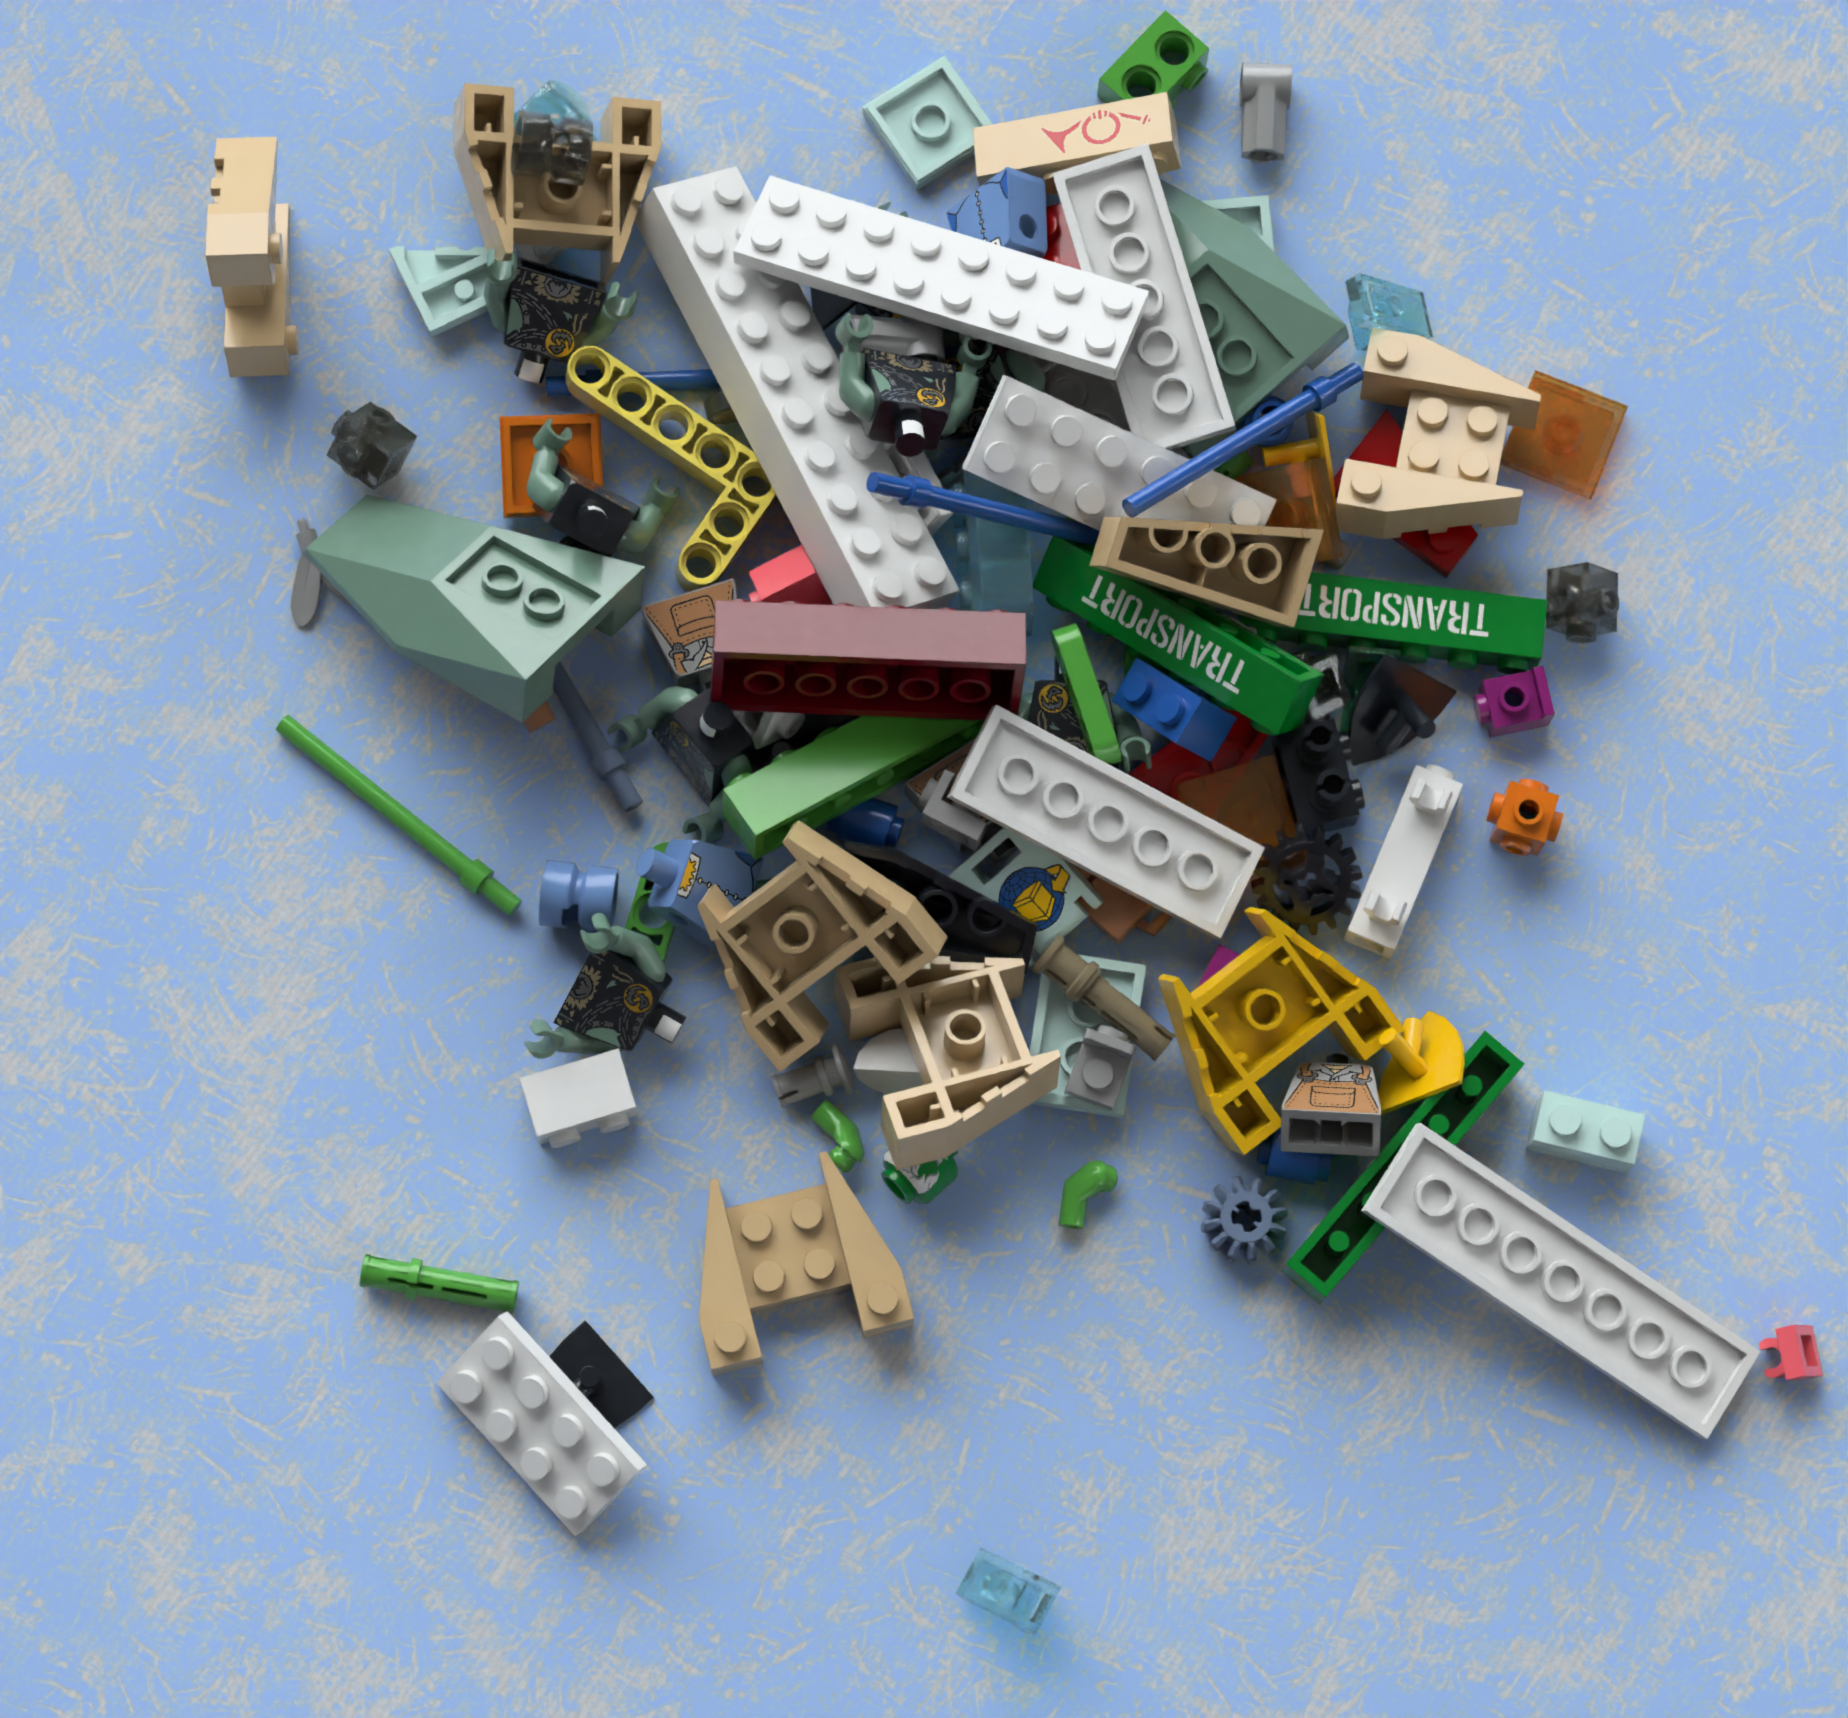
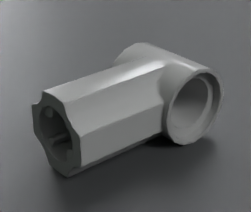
M1242 62L1239 106L1243 107L1241 158L1251 160L1253 163H1271L1284 159L1286 109L1290 108L1292 65Z
M850 314V326L854 331L858 332L859 321L864 315ZM903 315L900 318L870 316L873 321V330L861 343L860 353H862L863 348L946 363L942 327Z

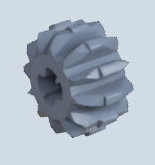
M1235 1176L1232 1179L1233 1195L1224 1186L1218 1184L1214 1187L1213 1192L1220 1203L1205 1201L1202 1211L1216 1219L1202 1222L1201 1231L1203 1233L1219 1232V1235L1211 1241L1209 1248L1215 1252L1227 1243L1231 1247L1227 1253L1226 1261L1234 1263L1239 1249H1244L1247 1263L1249 1265L1255 1264L1257 1261L1256 1246L1264 1254L1272 1256L1276 1248L1269 1237L1282 1240L1286 1237L1287 1230L1273 1222L1287 1218L1289 1214L1288 1209L1284 1207L1270 1208V1205L1279 1198L1280 1193L1277 1189H1273L1263 1198L1258 1194L1263 1185V1180L1256 1177L1251 1184L1250 1191H1245L1241 1176ZM1239 1209H1245L1248 1217L1256 1216L1258 1222L1254 1221L1250 1232H1244L1241 1224L1232 1223L1231 1218H1236Z

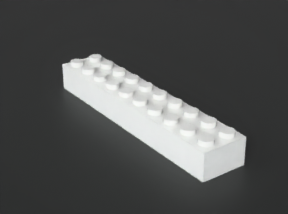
M737 166L652 188L637 212L634 222L833 605L838 603L866 607L899 605L914 609H939L947 607L960 590L918 510L901 505L896 498L872 493L867 490V478L872 472L898 478L900 476L888 453L885 452L882 446L883 443L871 440L865 435L860 419L840 399V362L799 284L734 264L733 251L756 205Z

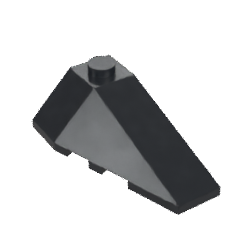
M845 841L843 850L915 896L947 935V939L938 956H950V961L975 963H984L985 957L1023 958L1025 963L1024 974H1027L1038 927L1037 923L897 849Z

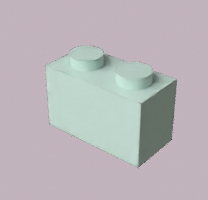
M1544 1090L1536 1101L1526 1150L1626 1174L1635 1165L1645 1114Z

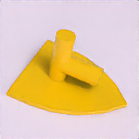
M1312 410L1305 414L1310 439L1261 448L1262 459L1265 468L1290 463L1296 498L1315 495L1310 459H1314L1325 509L1330 525L1334 527L1336 510L1335 487L1324 415Z
M1428 1011L1421 1019H1405L1403 1022L1405 1030L1401 1035L1394 1028H1390L1380 1036L1379 1043L1392 1056L1382 1075L1378 1089L1381 1115L1462 1084L1465 1065L1464 1045L1459 1032L1445 1017Z

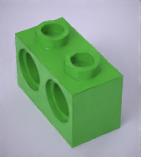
M1165 10L1099 78L1097 97L1104 103L1132 99L1134 97L1128 93V90L1133 86L1140 85L1147 87L1152 92V95L1168 92L1172 108L1174 109L1176 103L1173 100L1185 88L1191 92L1207 75L1209 69L1206 67L1209 47ZM1173 51L1181 54L1185 61L1179 65H1170L1163 61L1161 55Z

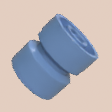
M547 859L540 892L539 925L568 929L573 922H578L582 930L599 932L594 928L591 917L596 913H602L607 917L610 927H612L617 904L619 868L590 865L583 872L579 871L576 863Z

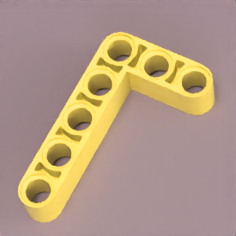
M584 346L577 349L571 355L566 370V385L569 392L575 398L720 495L682 549L676 565L677 581L685 591L690 592L718 583L766 514L776 496L755 453L605 350L596 346ZM593 364L601 370L603 377L598 382L585 383L577 377L575 370L580 365ZM625 392H634L642 398L644 406L638 411L629 412L619 405L617 397ZM666 420H675L684 427L686 435L678 440L667 439L661 434L659 425ZM716 448L725 454L727 464L721 468H710L703 463L700 454L705 449ZM750 476L760 477L766 482L768 493L761 497L751 496L744 490L742 481ZM722 516L734 518L739 523L741 532L734 537H724L716 531L714 521ZM693 557H703L711 563L713 573L705 578L692 576L688 572L686 562Z

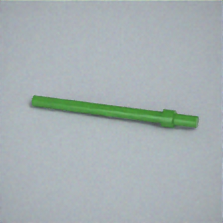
M286 715L276 727L278 733L460 877L459 883L472 894L477 895L481 893L508 916L513 915L519 908L522 900L493 878L494 871L479 859L474 861L469 859L290 715Z

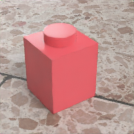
M803 545L749 571V575L756 587V591L748 594L751 602L783 603L786 601H797L803 604L833 605Z

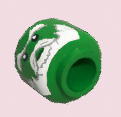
M888 1149L883 1157L885 1170L881 1173L882 1179L895 1196L905 1204H909L912 1201L918 1204H928L957 1178L958 1167L953 1157L958 1154V1150L945 1158L896 1170Z

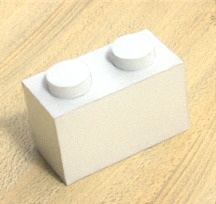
M619 1048L520 1078L539 1144L550 1142L551 1148L575 1143L581 1139L580 1132L599 1127L601 1133L625 1128L630 1125L629 1118L638 1115Z

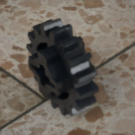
M1296 824L1295 836L1290 838L1282 830L1277 831L1276 835L1279 844L1276 847L1266 843L1261 845L1265 847L1262 854L1266 861H1258L1253 873L1260 878L1250 881L1253 894L1261 895L1256 901L1258 908L1267 911L1272 909L1271 914L1282 922L1288 920V926L1294 929L1296 933L1300 925L1303 924L1308 926L1311 935H1317L1318 923L1323 921L1331 929L1336 928L1334 915L1337 912L1346 916L1352 914L1347 898L1358 899L1361 897L1359 886L1353 883V881L1363 878L1359 865H1350L1357 859L1353 847L1341 850L1344 843L1342 835L1337 832L1327 840L1325 839L1323 825L1319 824L1315 827L1312 835L1305 834L1302 824ZM1301 851V852L1295 854L1294 856H1292V857H1290V858H1288V859H1285V858L1288 857L1289 855H1291V854H1293V853H1295V852ZM1325 854L1337 864L1340 869V875L1335 874L1334 870L1325 868ZM1307 873H1314L1315 879H1308L1305 886H1299L1298 880H1304ZM1273 884H1276L1278 889L1288 892V905L1276 895L1273 890ZM1327 900V901H1326L1325 903H1323L1322 905L1317 906V907H1314V906H1316V905L1322 903L1323 901Z

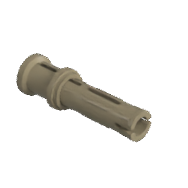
M1058 934L1030 970L1035 974L1040 972L1045 974L1066 991L1064 996L1070 1002L1073 1000L1075 1003L1078 1000L1083 1002L1112 1027L1127 1034L1128 1040H1131L1150 1056L1153 1061H1156L1176 1035L1156 1022L1138 1005L1110 985L1108 981L1099 975L1101 970L1098 968L1099 965L1094 961L1087 963L1064 944L1065 938Z

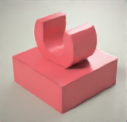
M1790 1325L1775 1329L1777 1338H1766L1759 1343L1760 1350L1776 1348L1781 1355V1362L1777 1367L1764 1370L1766 1377H1785L1786 1380H1808L1823 1376L1813 1325Z

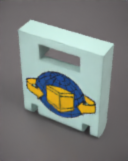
M1004 827L948 875V877L1037 923L1038 927L1033 948L1040 955L1045 952V949L1050 946L1058 934L1065 937L1089 916V913L1077 901L1080 896L1094 909H1097L1104 903L1102 896L1072 863ZM1009 837L1020 849L1021 853L989 880L976 865ZM1031 954L1029 967L1036 962L1033 954Z

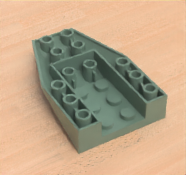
M1160 179L1234 423L1237 427L1259 404L1272 396L1303 367L1307 365L1313 371L1349 339L1346 324L1251 228ZM1235 431L1181 448L1192 459L1231 436Z
M371 495L364 496L305 549V556L397 653L521 723L552 695L555 665L595 628L613 637L641 610L645 566Z

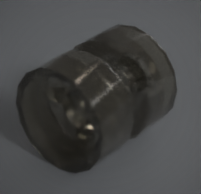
M521 110L512 141L510 157L511 174L540 179L545 173H550L554 182L582 186L588 172L592 151V122L563 117L557 124L553 123L549 114ZM553 144L560 145L559 155L552 154Z

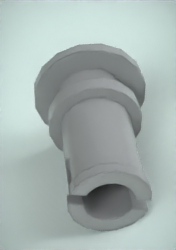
M838 1045L832 1046L834 1057L824 1060L821 1055L814 1058L815 1063L772 1076L776 1095L780 1096L778 1099L781 1107L824 1092L827 1097L834 1095V1089L844 1086L848 1095L853 1094L852 1071L847 1058Z

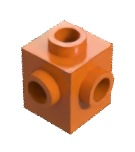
M1520 779L1519 783L1510 780L1503 794L1495 792L1486 818L1487 822L1494 824L1489 841L1500 844V848L1512 854L1521 856L1533 854L1538 856L1546 840L1555 842L1563 818V813L1555 811L1559 795L1548 792L1549 787L1536 780ZM1519 809L1536 814L1537 816L1534 819H1525L1520 815Z

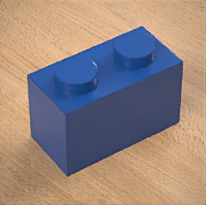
M1136 658L1111 700L1174 743L1210 762L1237 720L1235 716L1215 705L1193 689L1175 681L1167 673L1139 658Z

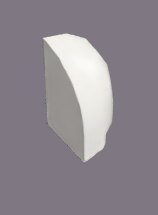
M903 1028L887 1030L871 1038L859 1051L853 1070L857 1078L869 1088L888 1095L924 1085Z

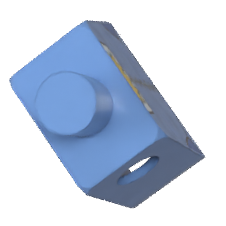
M1006 167L946 212L950 229L953 232L1039 258L1044 257L1048 249L1045 179Z
M671 840L667 844L665 853L651 847L647 848L637 862L636 872L638 876L654 882L648 900L650 910L699 944L707 948H717L714 940H710L698 910V904L707 890L716 884L734 907L753 894L764 857L754 860L748 852L699 840Z

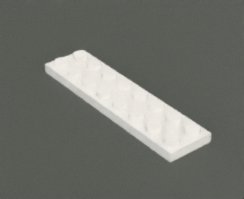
M769 176L733 251L734 264L1114 381L1148 304L1149 291L773 176Z
M1422 1123L1414 1125L1361 1210L1373 1220L1701 1439L1709 1438L1761 1352Z

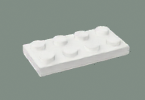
M508 1311L499 1315L436 1382L574 1536L584 1531L647 1466L643 1459Z

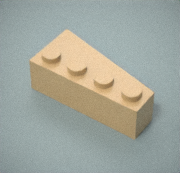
M1104 517L1089 566L1277 627L1294 628L1324 530L1131 517Z

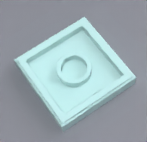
M945 56L862 107V113L916 190H919L975 155L973 128L993 125Z

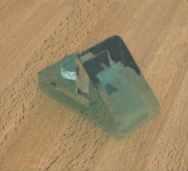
M1362 273L1345 281L1349 296L1348 314L1357 350L1366 351L1368 349L1372 327L1419 335L1427 339L1433 337L1423 292Z
M980 1547L955 1594L1004 1619L1025 1634H1036L1061 1587Z

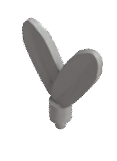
M300 518L297 521L300 532L296 534L302 556L295 575L291 596V611L296 624L300 627H305L310 624L317 613L322 582L344 603L352 605L305 556V549L318 537L315 529H309L307 520Z

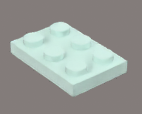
M1079 955L1087 963L1092 961L1099 965L1098 968L1101 970L1099 975L1140 1007L1146 965ZM1041 973L1029 1052L1032 1057L1059 1050L1061 1059L1057 1088L1032 1104L1123 1118L1132 1059L1113 1111L1064 1094L1086 1029L1090 1028L1098 1031L1100 1025L1112 1026L1080 1000L1076 1003L1073 1000L1070 1002L1064 997L1066 991L1045 974ZM1127 1039V1042L1134 1044L1131 1040Z

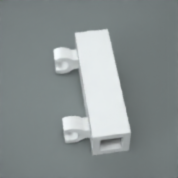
M1427 764L1426 768L1418 765L1415 766L1343 938L1344 941L1391 959L1463 786L1462 783L1454 780L1455 775L1452 772L1432 764Z

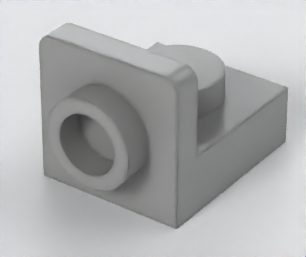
M945 769L939 782L930 778L917 804L924 808L921 824L977 851L985 835L987 823L980 820L981 815L956 802H953L952 805L945 802L954 784L955 777L954 773Z
M1100 1025L1098 1031L1087 1028L1064 1094L1113 1111L1136 1047L1134 1044L1127 1042L1128 1035L1120 1030Z

